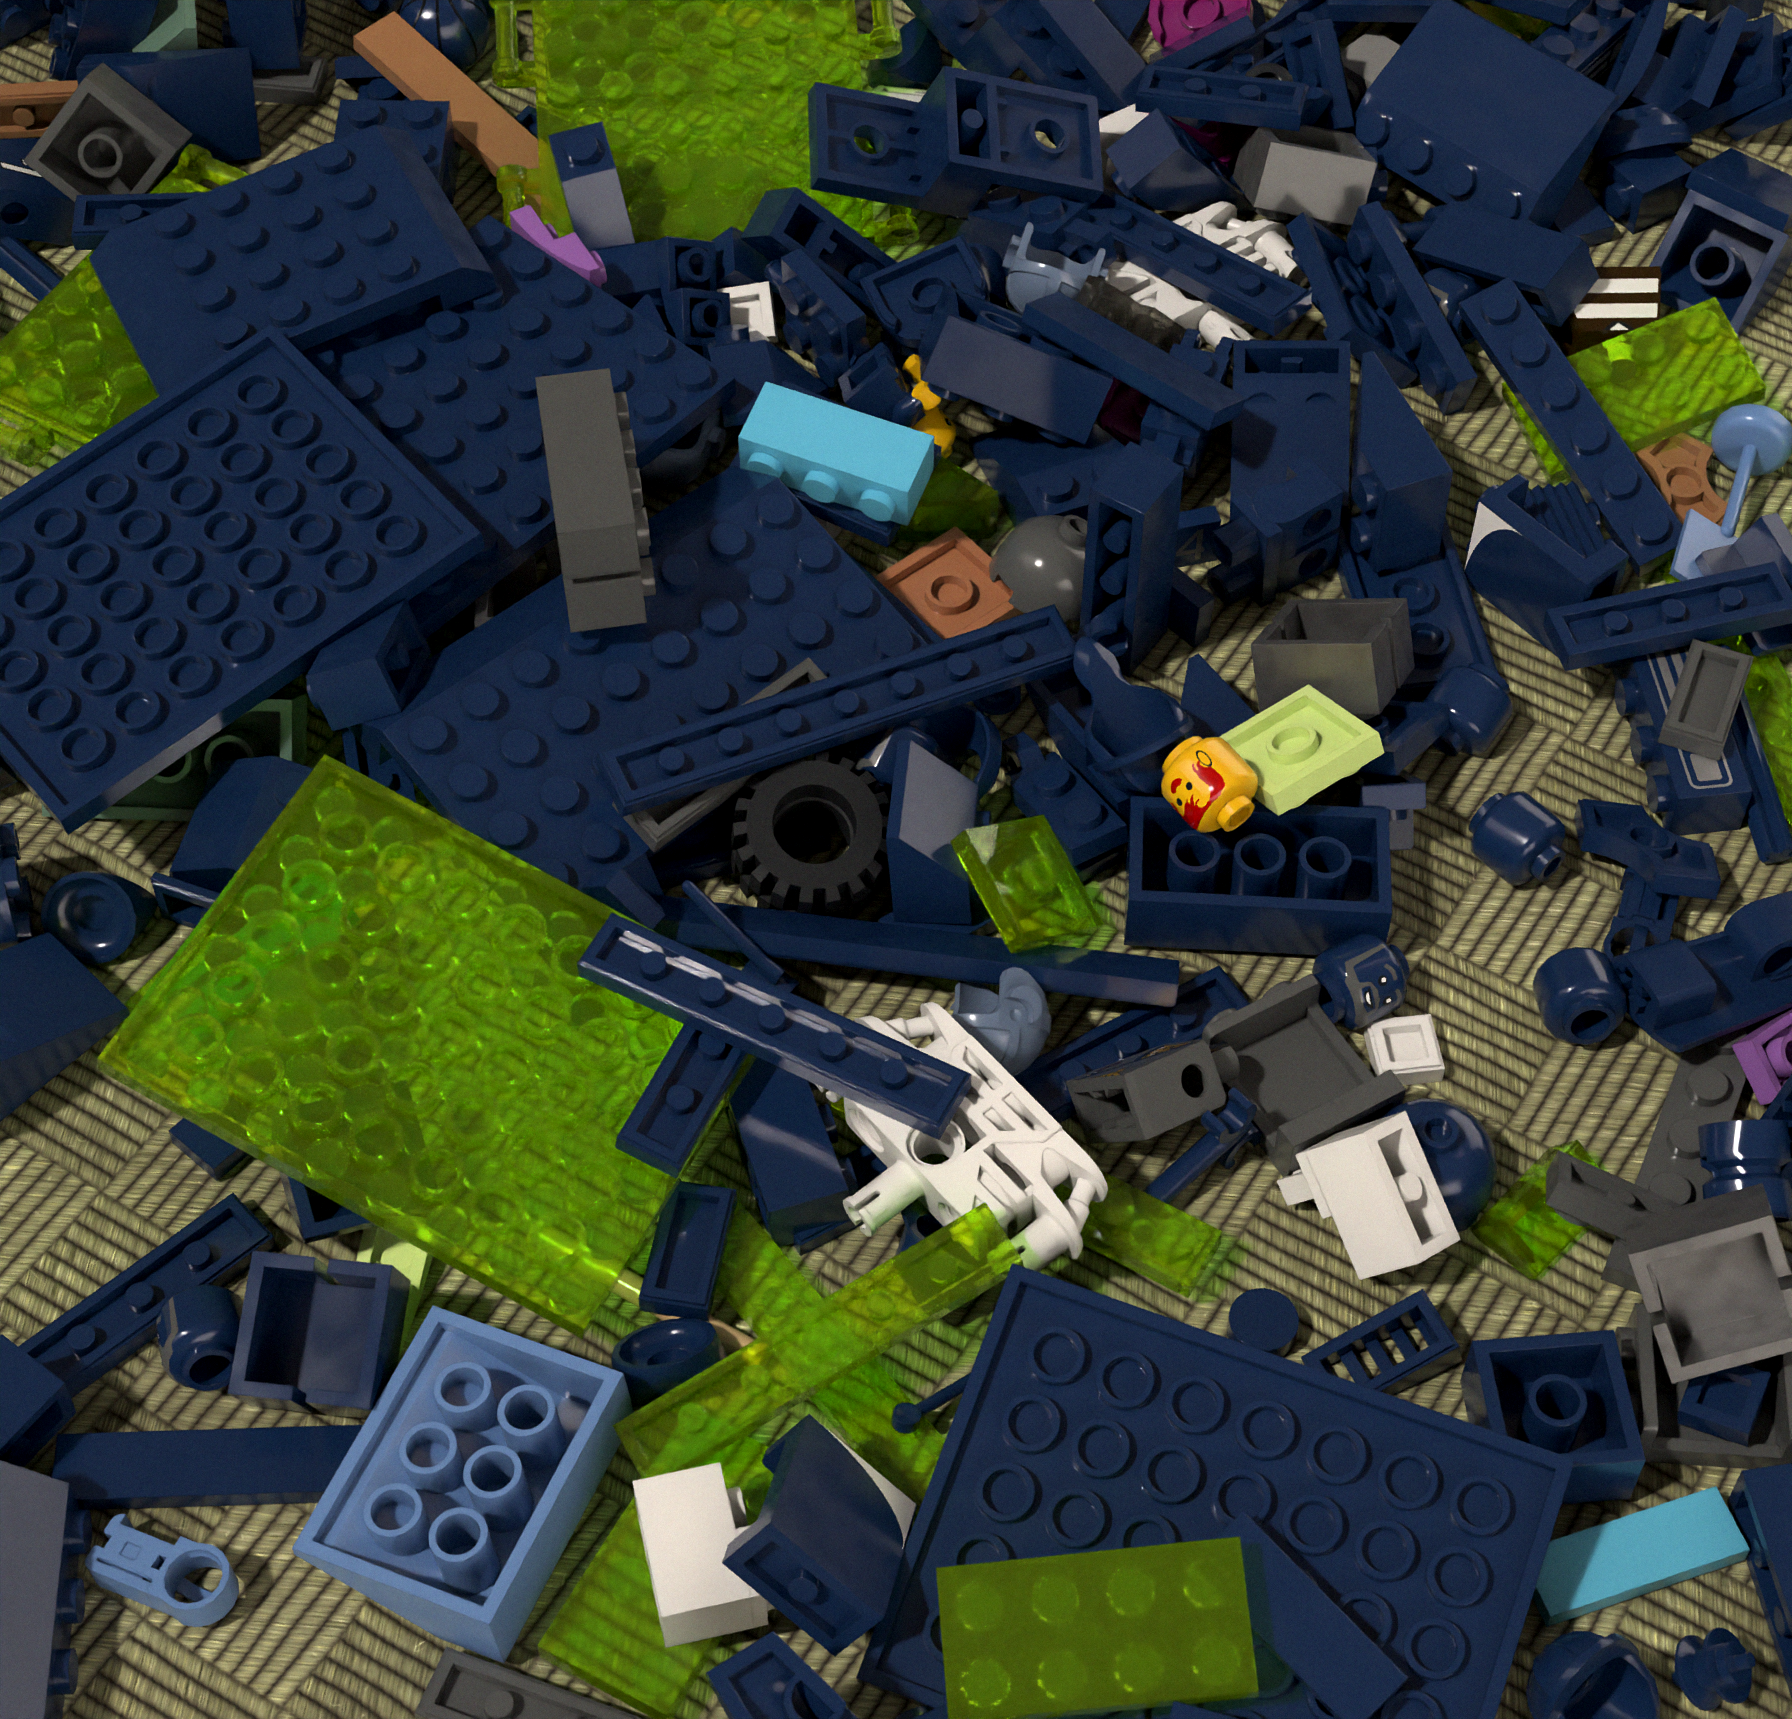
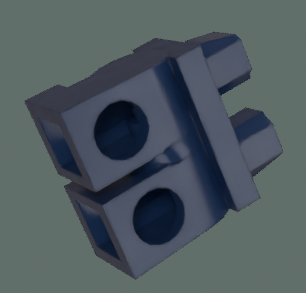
M1307 454L1287 465L1286 482L1270 483L1262 486L1256 491L1253 499L1246 492L1232 499L1229 522L1211 531L1210 546L1213 554L1221 563L1208 570L1207 585L1224 605L1230 606L1249 595L1262 608L1275 601L1276 594L1288 591L1335 567L1339 534L1336 528L1340 526L1344 491Z

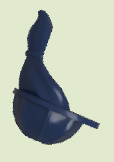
M1081 637L1075 645L1073 666L1080 683L1091 693L1093 700L1084 729L1085 745L1094 759L1092 766L1095 772H1100L1112 786L1126 794L1145 797L1161 794V784L1164 777L1162 765L1171 751L1186 739L1194 736L1192 730L1194 721L1192 717L1185 713L1176 699L1163 691L1128 683L1122 675L1114 654L1091 637Z
M1573 1631L1559 1636L1551 1644H1546L1543 1651L1533 1660V1666L1529 1673L1526 1687L1528 1707L1533 1719H1660L1661 1702L1656 1680L1640 1659L1638 1648L1624 1635L1613 1633L1603 1637L1590 1631Z

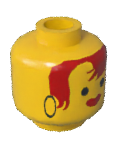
M1193 736L1179 744L1165 759L1162 765V771L1164 772L1161 784L1162 794L1188 825L1196 831L1206 833L1223 828L1224 831L1229 832L1241 826L1253 813L1255 805L1251 801L1258 789V776L1233 747L1221 737L1202 739L1200 736Z

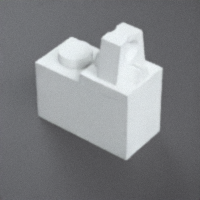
M1406 1111L1336 1133L1295 1155L1300 1169L1294 1171L1290 1176L1288 1175L1277 1180L1287 1206L1314 1199L1322 1219L1330 1216L1333 1217L1359 1280L1419 1264L1461 1240Z
M720 1462L632 1481L636 1511L665 1648L768 1625L767 1611L775 1609V1607L722 1564L728 1544L750 1526L747 1523L740 1487L726 1489Z

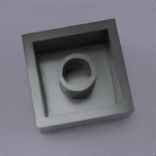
M102 62L83 79L23 162L74 202L76 201V195L148 194L193 134Z

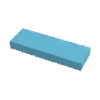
M1714 1486L1550 1541L1532 1598L1546 1627L1744 1561L1750 1548L1719 1490Z

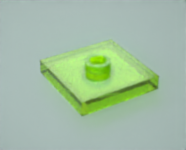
M1044 814L965 829L950 841L1011 954L1089 936L1104 925Z

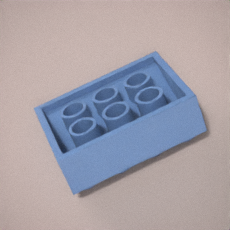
M433 1305L293 1545L292 1550L294 1554L432 1635L505 1663L635 1417L624 1373Z

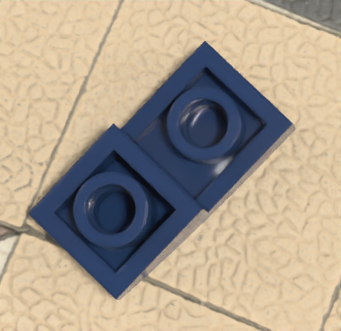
M666 236L655 241L659 283L666 316L674 338L690 348L702 349L701 339L715 337L714 329L731 325L730 293L717 292L715 242Z

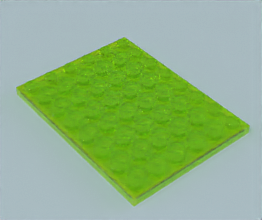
M324 754L98 1056L97 1062L98 1070L583 1339L757 1057L748 1054L677 1179L615 1148L618 1134L684 1024L580 977L577 963L611 913L647 929L649 928Z

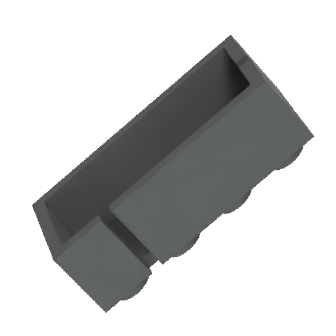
M610 368L535 377L570 631L572 633L647 623L644 597L655 596L656 587L651 557L640 559V556L649 555L648 546H651L646 507L642 508L644 502L639 468H635L637 467L633 432L630 429L626 392H613Z

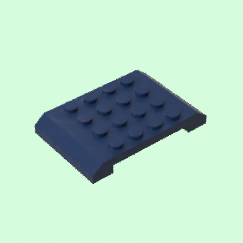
M376 124L110 230L89 257L94 273L158 397L271 323L301 352L432 297H436L442 309L447 310L497 289L491 268L405 130Z

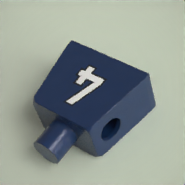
M40 138L0 139V235L71 246L73 242L71 232L75 202L23 162Z

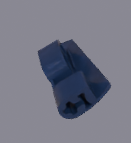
M1792 890L1744 905L1730 917L1722 932L1687 942L1673 939L1615 956L1611 964L1619 975L1626 993L1627 1013L1651 1038L1665 1048L1679 1053L1791 1008Z

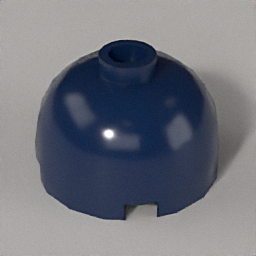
M1419 1098L1393 1107L1381 1118L1406 1111L1457 1232L1467 1230L1477 1221L1479 1213L1489 1204L1497 1180L1495 1145L1485 1127L1464 1107L1443 1099Z

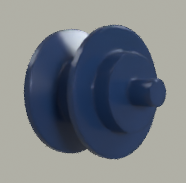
M1719 1627L1710 1630L1704 1640L1696 1635H1688L1683 1637L1677 1644L1675 1650V1671L1672 1672V1681L1676 1686H1680L1688 1700L1695 1707L1703 1711L1716 1709L1722 1699L1731 1704L1742 1703L1750 1694L1752 1667L1755 1666V1658L1751 1652L1745 1650L1737 1637L1725 1628Z

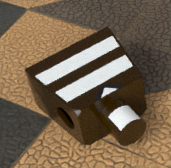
M1660 266L1595 267L1599 279L1563 325L1558 327L1550 324L1562 353L1576 372L1601 371L1602 380L1605 385L1612 388H1620L1632 383L1637 376V371H1644L1650 367L1660 327Z

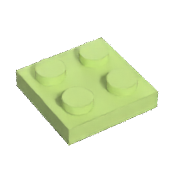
M1309 684L1219 736L1228 742L1257 774L1258 789L1254 798L1278 816L1290 809L1301 806L1308 798L1340 779L1353 775L1362 766L1385 753L1379 732Z

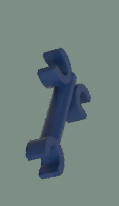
M1233 1087L1228 1091L1229 1101L1221 1112L1214 1116L1207 1110L1202 1115L1201 1125L1208 1131L1144 1190L1131 1191L1122 1197L1111 1209V1213L1118 1219L1115 1225L1133 1242L1153 1228L1159 1219L1160 1211L1214 1162L1218 1161L1225 1169H1230L1235 1165V1154L1246 1142H1250L1254 1147L1260 1143L1262 1132L1251 1123L1257 1112V1105L1237 1087Z

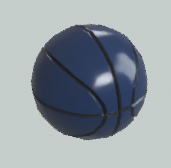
M480 0L403 1L399 16L461 71L471 67L484 53L490 35V22L486 8Z

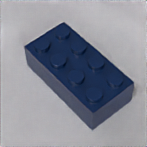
M1131 796L1128 842H1126L1124 945L1320 955L1325 950L1361 933L1376 935L1385 943L1387 942L1392 918L1389 809L1302 804L1278 816L1261 802H1252L1255 805L1253 813L1238 828L1229 832L1220 828L1213 832L1201 833L1190 827L1164 797Z

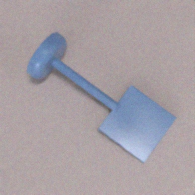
M1743 404L1732 406L1717 418L1712 429L1711 447L1716 458L1728 469L1736 472L1721 527L1693 509L1686 512L1669 572L1673 577L1680 581L1704 577L1695 559L1703 551L1733 544L1738 539L1734 534L1750 476L1770 474L1783 467L1791 456L1792 426L1778 411L1764 405Z

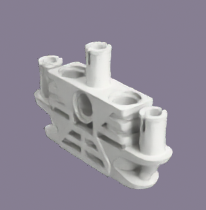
M1222 201L1172 221L1289 281L1292 279L1301 287L1308 281L1306 274L1301 271L1292 258L1291 251L1294 248L1285 240L1287 229L1283 223L1272 219H1262L1255 222L1241 221L1236 219V206ZM1118 255V259L1108 267L1107 278L1100 288L1097 300L1090 298L1087 306L1092 311L1168 354L1173 343L1181 344L1188 328L1199 330L1201 344L1207 341L1215 349L1222 336L1235 340H1256L1240 326L1245 321ZM1232 358V362H1231V364H1230V366H1231L1232 368H1233V358Z
M934 1002L923 1003L920 1005L921 1017L908 1020L897 1018L882 1021L871 1015L856 1018L854 1021L971 1073V1088L940 1140L843 1097L846 1123L888 1167V1169L854 1195L848 1196L843 1200L844 1209L855 1226L863 1220L864 1224L860 1226V1231L866 1236L871 1237L877 1232V1229L918 1199L977 1262L988 1256V1263L999 1280L1008 1274L1012 1263L1039 1272L1062 1253L1071 1259H1078L1083 1248L1080 1233L1090 1213L1088 1206L1091 1201H1103L1108 1192L1107 1182L1090 1156L1009 1072L940 1005ZM929 1036L932 1043L925 1048H917L909 1041ZM816 1084L821 1092L826 1090V1088ZM830 1090L826 1092V1098L833 1103L842 1098L841 1095ZM935 1153L949 1158L947 1161L935 1165L921 1161V1158ZM1060 1184L1072 1190L1070 1198L1065 1200L1064 1203L1053 1192V1189ZM1030 1221L1033 1222L997 1251L989 1254V1240L996 1247H999L1008 1240V1225L1015 1232H1018Z

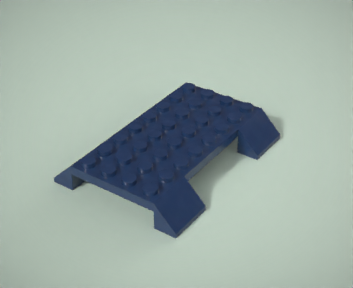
M731 466L648 519L651 546H648L649 555L640 556V559L649 557L652 559L656 595L644 597L647 623L571 633L563 575L561 574L428 658L401 713L347 727L379 766L392 757L539 931L540 938L537 956L576 1002L600 986L580 977L577 963L610 916L582 889L583 885L595 871L623 869L660 905L665 895L648 859L744 794V788H742L656 852H653L612 806L613 799L595 763L598 751L741 706L808 657L826 677H830L928 645L778 477ZM855 740L832 747L830 752L840 762L842 757L847 758Z

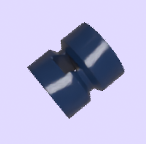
M1735 1120L1699 1126L1701 1167L1713 1173V1178L1702 1185L1703 1200L1763 1183L1776 1224L1792 1221V1180L1782 1175L1780 1167L1791 1160L1788 1122L1782 1120Z

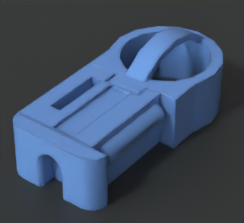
M117 1514L110 1520L104 1529V1533L109 1541L104 1548L98 1545L93 1546L86 1557L85 1565L98 1586L173 1616L174 1619L187 1626L201 1627L211 1625L222 1619L233 1608L239 1594V1580L225 1554L214 1545L197 1543L182 1536L179 1537L175 1545L135 1530L126 1514ZM205 1567L218 1568L222 1571L220 1583L213 1593L193 1584L184 1577L196 1569ZM175 1592L193 1601V1603L177 1601L175 1599Z

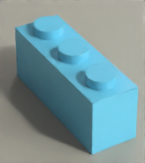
M767 381L738 436L740 468L778 477L785 486L805 492L809 497L819 502H835L860 510L874 520H890L908 526L934 467L933 435Z

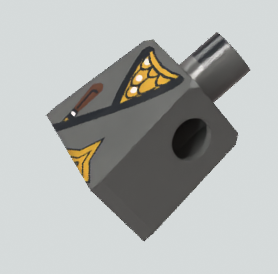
M1203 1039L1156 1046L1066 1081L1087 1144L1141 1141L1150 1139L1197 1118L1207 1110L1212 1111L1223 1106L1226 1102V1094L1222 1084L1236 1079L1240 1073V1066L1235 1051L1227 1042L1219 1041L1209 1046Z

